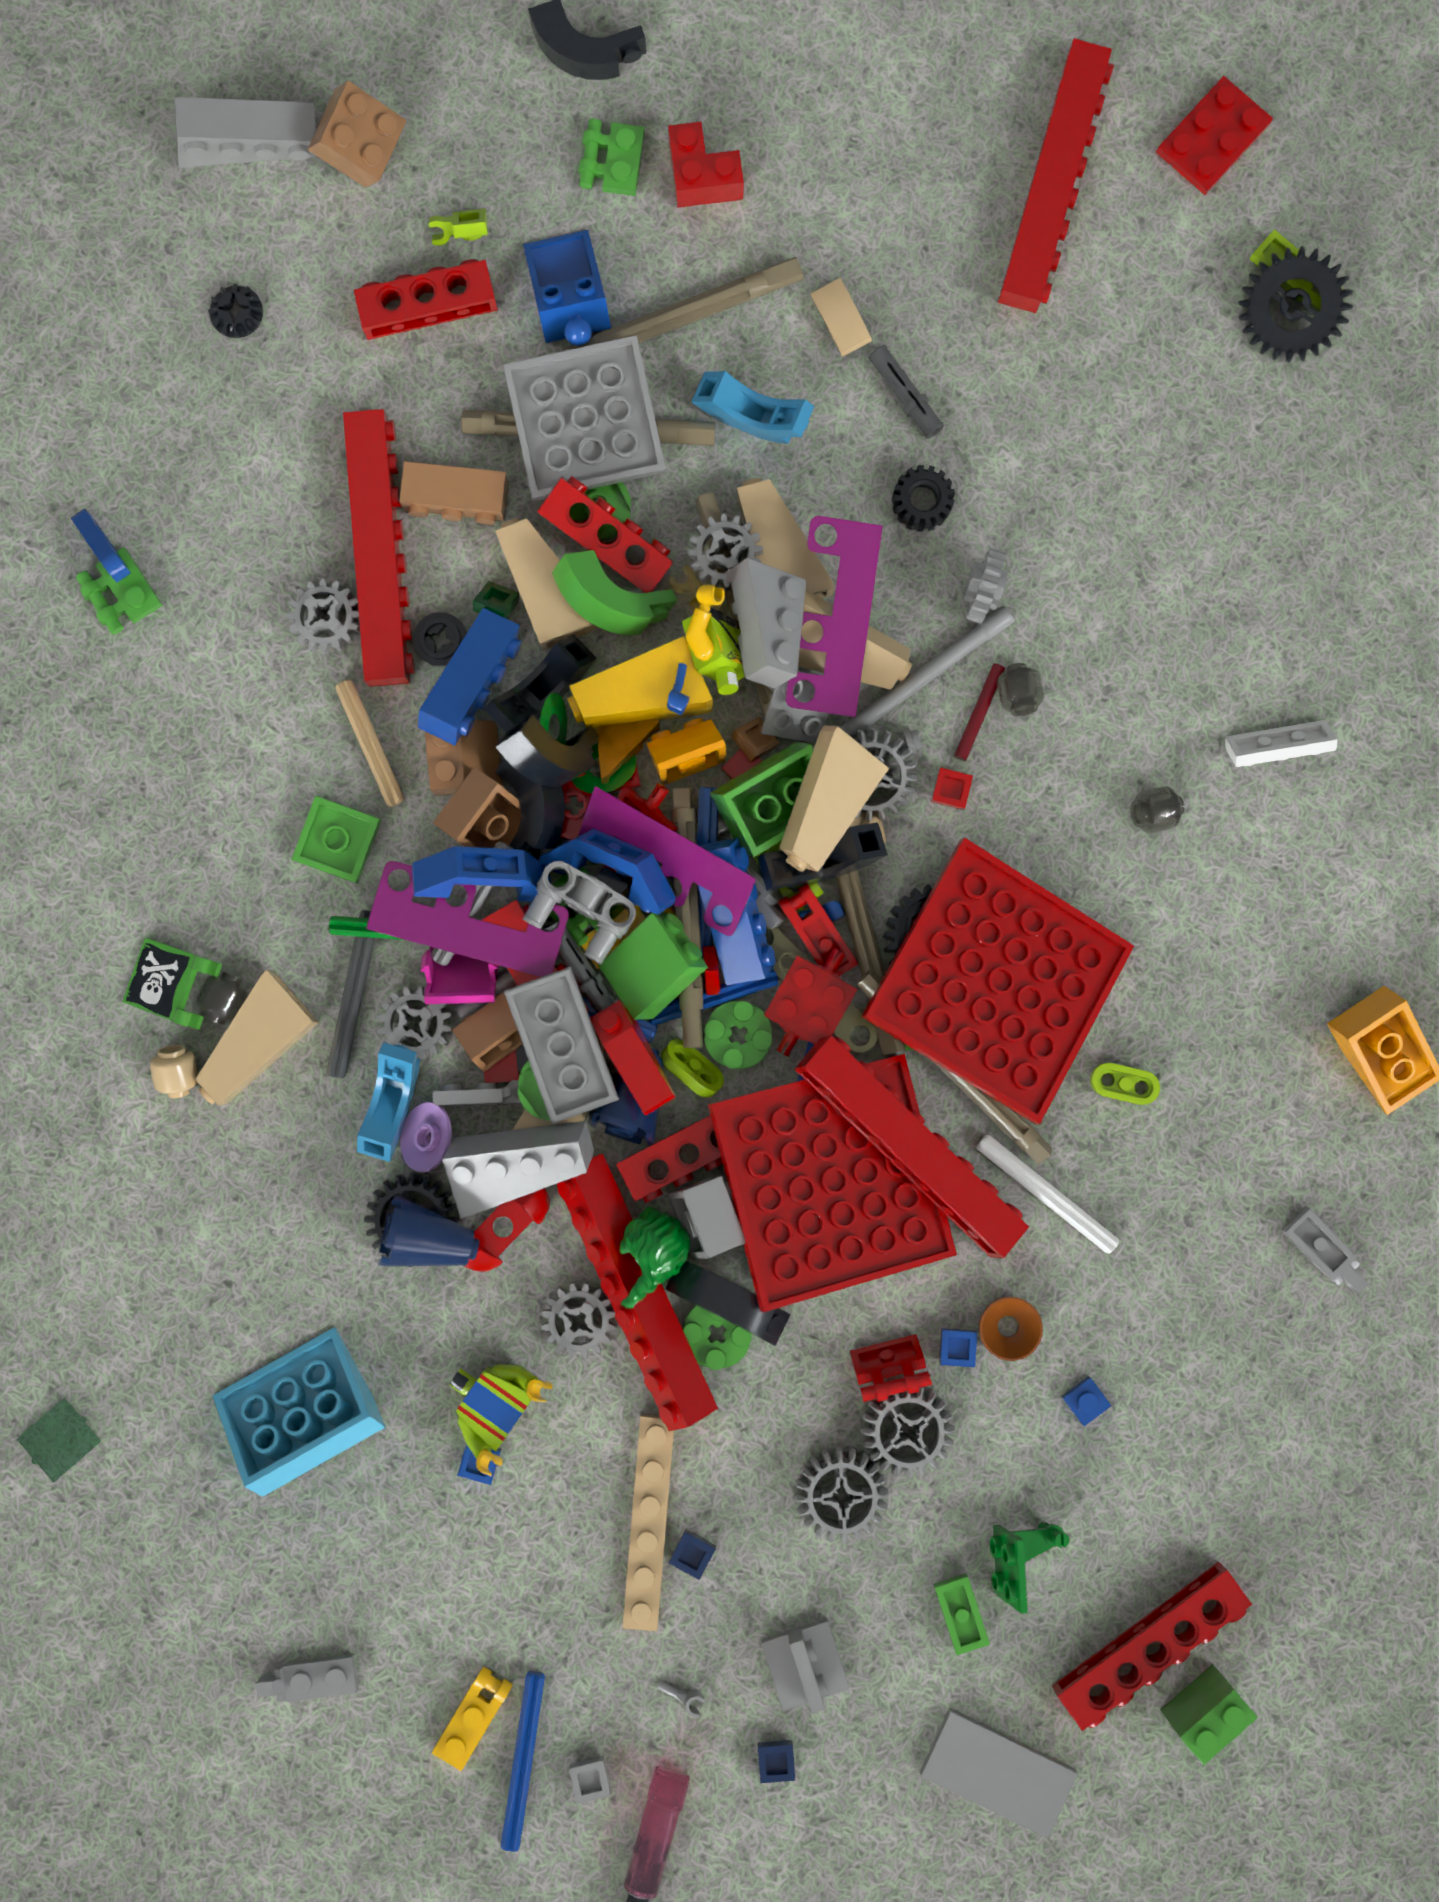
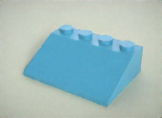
M335 1327L213 1395L244 1487L262 1497L385 1428L374 1397Z

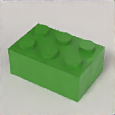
M795 742L710 792L732 837H739L741 847L746 849L749 856L755 857L782 841L814 750L811 744Z

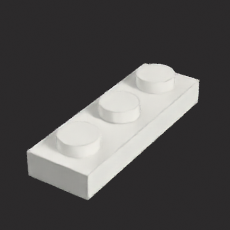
M1321 720L1226 736L1225 747L1235 767L1336 751L1338 739L1327 721Z

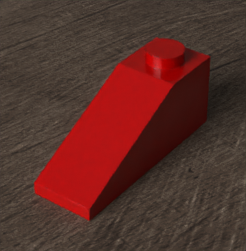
M620 1000L590 1018L602 1045L645 1115H648L676 1097L637 1020L632 1018Z

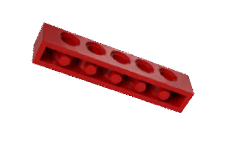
M1218 1561L1053 1684L1052 1688L1082 1731L1088 1727L1094 1728L1104 1721L1106 1714L1116 1706L1122 1707L1133 1699L1134 1693L1141 1687L1156 1683L1161 1678L1162 1672L1172 1664L1178 1665L1184 1662L1190 1656V1651L1200 1643L1206 1644L1212 1641L1218 1635V1630L1228 1622L1234 1623L1244 1617L1247 1612L1246 1609L1253 1604L1229 1571ZM1215 1599L1216 1606L1214 1610L1209 1613H1203L1204 1603ZM1188 1621V1627L1183 1633H1174L1175 1625L1178 1622ZM1160 1642V1648L1155 1654H1146V1648L1150 1643ZM1132 1663V1669L1128 1674H1117L1118 1668L1122 1664ZM1096 1684L1104 1685V1690L1100 1695H1089L1092 1686Z

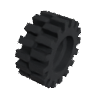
M918 465L914 471L913 468H910L906 471L905 475L902 474L895 485L892 496V509L894 514L897 513L898 515L897 520L900 523L904 521L907 524L906 528L910 530L912 527L917 528V532H923L926 528H928V531L934 530L935 526H941L952 510L955 501L953 500L955 490L951 489L952 481L950 478L947 480L944 478L945 472L942 470L939 473L935 472L934 466L924 469V465ZM919 487L930 489L935 494L936 504L926 511L916 509L910 500V494L913 490Z

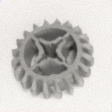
M877 728L871 729V738L865 739V733L863 729L857 731L860 739L857 742L864 748L876 747L873 756L882 763L884 762L886 751H888L896 758L899 764V780L886 773L877 786L888 789L892 788L894 789L893 792L879 801L866 802L861 809L866 811V821L872 820V811H878L879 819L884 820L885 813L883 809L889 807L891 813L896 815L898 810L893 803L898 800L902 805L906 806L908 800L902 796V793H915V788L907 785V781H917L918 775L908 773L907 770L915 768L917 762L915 760H904L910 756L912 751L909 747L900 752L898 751L903 743L900 737L895 739L892 744L888 743L891 738L890 731H885L882 740L877 739Z
M924 1387L919 1388V1392L908 1394V1391L889 1396L888 1400L882 1401L880 1405L873 1400L868 1402V1406L875 1413L865 1412L862 1414L863 1420L871 1423V1425L862 1426L860 1431L863 1435L871 1436L863 1441L865 1449L874 1448L869 1454L872 1461L882 1457L879 1464L881 1470L885 1471L893 1464V1476L898 1477L903 1467L905 1468L906 1477L912 1478L913 1468L917 1467L921 1476H925V1464L930 1463L931 1467L936 1470L939 1465L934 1458L938 1455L942 1459H947L948 1454L941 1447L942 1445L952 1447L954 1444L951 1438L944 1436L945 1434L955 1432L954 1425L945 1423L953 1418V1414L951 1411H942L947 1405L943 1398L933 1402L937 1394L934 1389H930L925 1396H923ZM910 1402L920 1404L926 1407V1409L922 1412L917 1411L912 1415H907L897 1405ZM888 1412L894 1420V1428L888 1434V1438L881 1443L880 1426ZM898 1417H900L903 1420V1422L907 1423L909 1426H913L914 1424H916V1427H913V1430L915 1431L914 1435L918 1442H915V1440L911 1436L909 1437V1435L906 1433L902 1435L899 1434L900 1432H903V1430L901 1428L902 1425ZM934 1417L936 1424L935 1435L931 1444L927 1447L922 1440V1432L929 1425L928 1421ZM903 1445H910L919 1454L905 1457L890 1452V1450L893 1448L898 1449Z
M836 1446V1457L830 1458L829 1451L825 1448L822 1450L824 1461L821 1463L814 1455L810 1457V1462L814 1467L813 1470L807 1466H802L801 1473L808 1479H796V1487L805 1491L795 1493L794 1498L795 1501L803 1503L797 1508L798 1515L809 1514L804 1520V1525L808 1528L817 1523L814 1534L817 1537H820L825 1530H828V1542H833L837 1533L840 1534L842 1543L846 1544L848 1542V1533H853L856 1541L861 1540L859 1531L861 1528H864L869 1534L874 1531L869 1523L870 1520L876 1523L882 1522V1516L876 1510H887L888 1505L885 1501L878 1498L888 1496L889 1490L886 1487H878L886 1481V1477L884 1474L874 1475L879 1469L877 1462H872L866 1466L869 1459L867 1453H862L858 1460H855L856 1449L854 1447H850L847 1457H844L841 1446ZM845 1468L860 1473L868 1481L869 1487L861 1488V1485L849 1483ZM835 1469L832 1483L828 1486L820 1487V1490H814L818 1480L825 1473ZM840 1479H842L846 1493L850 1494L849 1497L845 1496L846 1500L843 1501V1510L837 1496L833 1495L834 1492L838 1494L837 1489L840 1488ZM864 1499H869L865 1509L855 1518L848 1520L851 1507L857 1503L864 1502ZM822 1501L823 1505L833 1506L837 1511L838 1521L823 1516L813 1502Z

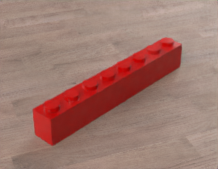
M1073 38L998 299L1000 304L1032 313L1037 312L1040 303L1047 304L1052 288V283L1047 282L1049 272H1056L1061 252L1056 251L1058 240H1065L1070 220H1066L1065 215L1067 209L1073 210L1079 189L1073 188L1076 177L1082 179L1088 160L1087 157L1082 156L1085 146L1091 147L1097 126L1091 125L1094 115L1100 116L1106 96L1100 94L1102 84H1109L1114 64L1108 63L1112 52L1111 48Z
M384 409L343 412L364 681L369 687L410 684L409 674H415V662L413 653H408L407 641L412 640V627L410 620H405L404 607L410 606L408 587L402 586L401 574L407 573L405 553L399 552V541L404 540V528L402 520H397L396 507H401L402 505L399 502L400 488L399 486L394 487L393 474H399L397 454L391 453V441H396L394 420L388 419Z
M832 1036L820 1038L794 1070L990 1258H1005L1029 1228L1021 1219L1023 1214L1012 1204H1005L997 1196L999 1192L994 1185L987 1180H981L972 1172L974 1167L968 1160L961 1156H956L948 1149L950 1146L949 1142L940 1134L932 1133L924 1125L925 1120L918 1112L911 1108L907 1109L899 1101L901 1097L892 1087L888 1085L883 1086L874 1077L876 1073L867 1063L863 1061L858 1062L849 1053L851 1049L846 1042Z
M603 1153L591 1159L587 1173L557 1183V1190L572 1216L573 1226L582 1238L586 1247L587 1257L596 1269L601 1280V1288L610 1300L615 1311L616 1321L624 1331L630 1345V1352L638 1362L644 1376L645 1385L652 1393L662 1422L666 1425L668 1431L688 1428L716 1411L718 1407L662 1283L657 1285L653 1293H647L646 1297L637 1302L633 1308H625L621 1304L622 1300L629 1295L632 1287L642 1275V1270L631 1253H620V1241L623 1240L627 1225L633 1219Z

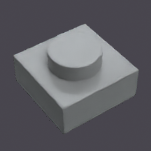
M604 1756L569 1765L576 1804L611 1796V1786Z

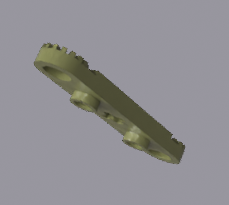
M766 924V929L773 934V943L771 944L775 954L773 969L777 977L783 982L797 955L809 962L811 961L777 927L770 929ZM850 1003L833 1034L846 1042L852 1052H867L873 1048L877 1041L876 1028L872 1023L862 1018V1013ZM855 1026H863L868 1030L869 1040L865 1045L857 1046L851 1041L850 1032Z

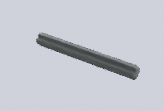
M362 910L359 918H369L371 911ZM355 936L326 1071L330 1077L345 1078L375 938Z

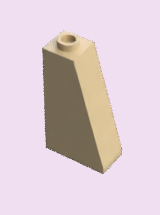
M754 478L743 482L741 487H737L736 495L744 524L748 522L752 524L750 535L759 533L760 541L755 545L763 547V554L755 557L765 565L805 579L806 590L820 598L832 596L834 592L832 579L816 553L809 550L807 546L808 540L771 480L761 481L760 478Z
M516 518L504 522L501 525V529L495 532L542 651L553 647L557 642L572 634L579 637L600 629L579 615L561 594L552 575L560 560L529 520L524 519L520 521V519Z
M805 589L803 612L832 616L833 605ZM807 621L802 626L801 635L805 641L816 643L823 636V627L817 621ZM869 626L861 682L891 690L896 681L900 680L902 682L911 669L912 663L909 662L911 649ZM800 648L798 666L824 673L827 652Z
M823 726L820 730L779 847L781 851L788 855L786 861L801 872L805 869L817 872L820 870L889 770L886 765L838 726Z
M266 970L260 976L195 1079L202 1086L199 1088L200 1094L210 1104L215 1102L217 1105L228 1104L319 1023L274 971Z

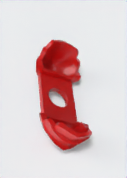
M543 1188L500 1204L474 1231V1238L479 1239L478 1252L475 1260L469 1259L464 1267L479 1272H487L499 1267L503 1263L499 1255L532 1221L539 1225L545 1219V1215L550 1209V1198L546 1189ZM498 1217H507L512 1221L513 1231L509 1236L500 1237L495 1234L493 1223Z

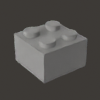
M722 1176L706 1178L668 1193L676 1218L681 1221L683 1228L688 1231L691 1241L689 1252L692 1259H708L745 1244L741 1226L731 1203L732 1198L728 1182H723Z

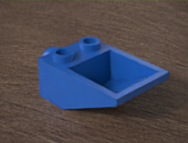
M588 230L523 244L545 343L567 339L574 346H583L590 340L592 333L611 329L606 298Z

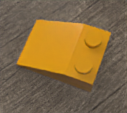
M697 718L683 724L684 729L671 734L670 730H665L651 736L652 741L647 743V748L660 783L663 786L725 763L726 744L711 719L703 722L702 718Z
M1382 986L1327 1023L1338 1046L1386 1115L1439 1081V1065L1407 1001L1386 986Z

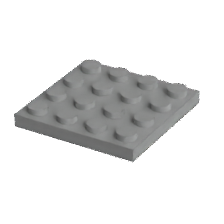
M637 335L503 364L533 501L545 499L561 476L568 480L572 475L587 486L588 489L666 472Z

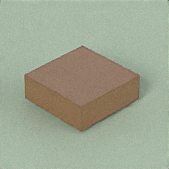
M760 717L737 728L731 735L750 762L774 750L779 744L775 736L761 733L764 722Z

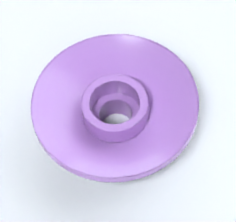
M429 1102L422 1103L416 1106L405 1120L400 1136V1149L405 1163L415 1171L428 1172L435 1169L443 1161V1157L451 1143V1122L447 1112L441 1106H435V1104Z

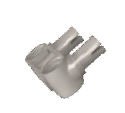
M554 861L548 864L537 882L535 890L538 893L523 920L541 929L555 904H560L561 901L565 902L573 910L598 922L597 926L599 928L584 955L602 964L616 939H621L626 934L634 921L636 913L635 907L629 899L615 892L605 883L577 870L565 862ZM554 870H561L566 873L568 883L560 888L554 887L548 881L549 874ZM615 905L624 906L628 911V920L623 923L614 922L609 916L610 908Z

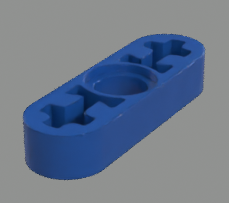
M85 508L71 517V520L98 560L117 583L131 574V571L103 530Z

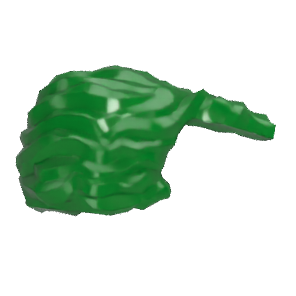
M646 1207L639 1214L638 1218L629 1222L625 1229L623 1240L620 1241V1253H631L642 1270V1275L632 1287L629 1295L621 1302L625 1308H633L637 1302L646 1297L647 1293H653L658 1284H663L672 1275L678 1274L681 1266L687 1261V1253L690 1250L691 1244L688 1231L683 1228L681 1221L672 1217L668 1212H660L652 1207Z

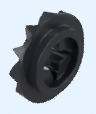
M233 283L232 286L227 288L220 287V292L215 297L211 296V305L208 312L213 326L222 335L230 338H242L252 334L259 327L263 318L262 302L258 295L248 286L243 287ZM235 299L240 308H243V311H238L236 322L231 313L227 311V309L233 307Z
M444 612L432 613L424 617L416 626L413 635L414 648L419 657L430 665L446 667L466 636L467 631L457 617ZM446 627V638L453 645L443 644L436 653V643L428 635L432 637L434 635L440 636Z

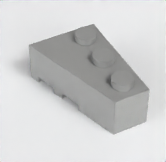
M746 558L726 572L727 583L732 584L735 600L731 604L733 615L738 616L741 632L737 638L745 679L775 689L797 676L806 580Z

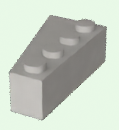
M174 97L179 168L280 159L306 160L309 157L316 156L307 150L316 131L314 102Z
M579 1121L455 1137L452 1139L443 1157V1162L460 1218L463 1219L587 1173L594 1148L587 1122Z

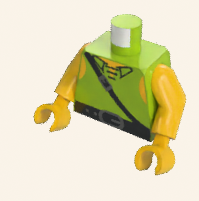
M703 585L698 588L696 593L700 607L695 608L693 615L682 621L686 641L697 672L715 680L718 693L730 695L738 691L737 681L745 677L737 638L741 634L739 621L710 607L711 605L717 606L722 604L725 597L724 589L714 585Z

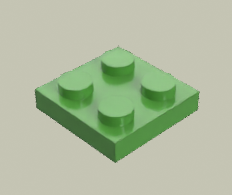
M315 796L291 860L358 884L382 820Z

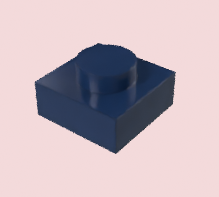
M685 1529L668 1564L700 1580L716 1550V1545Z
M792 1740L757 1743L760 1783L796 1781Z

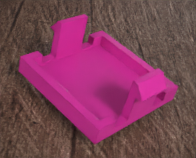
M430 947V950H427L422 955L420 972H425L427 982L424 992L425 1004L495 1002L499 965L454 953L450 962L444 966L431 958L434 947Z

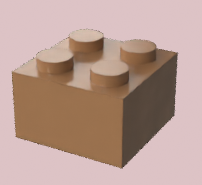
M347 80L334 89L307 150L362 186L369 187L380 181L407 120Z
M473 768L434 820L433 824L463 847L494 848L499 841L510 845L521 820L520 802L499 783Z

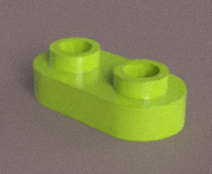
M674 1039L663 1049L661 1058L663 1059L664 1066L699 1096L713 1097L724 1084L722 1072L694 1047L683 1048V1040Z
M1102 1063L1097 1065L1090 1074L1092 1090L1102 1097L1137 1105H1147L1154 1102L1160 1093L1159 1080L1149 1071L1114 1063ZM1106 1073L1112 1077V1084L1108 1087L1104 1086L1101 1082L1102 1076ZM1138 1081H1142L1146 1085V1090L1143 1094H1138L1135 1091V1084Z

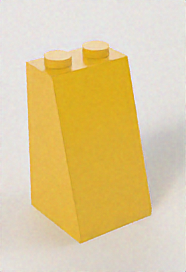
M685 636L570 685L573 696L567 698L577 724L584 721L586 728L591 725L594 729L598 726L657 718L659 720L705 715L711 713L713 708V699L702 674L698 673L695 669ZM679 663L687 665L681 693L690 697L682 715L667 708L668 696L675 684Z

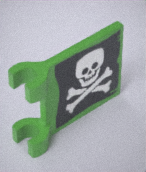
M145 937L122 1002L171 1020L179 1025L200 1030L204 1016L186 1011L185 1005L197 972L218 977L222 964Z

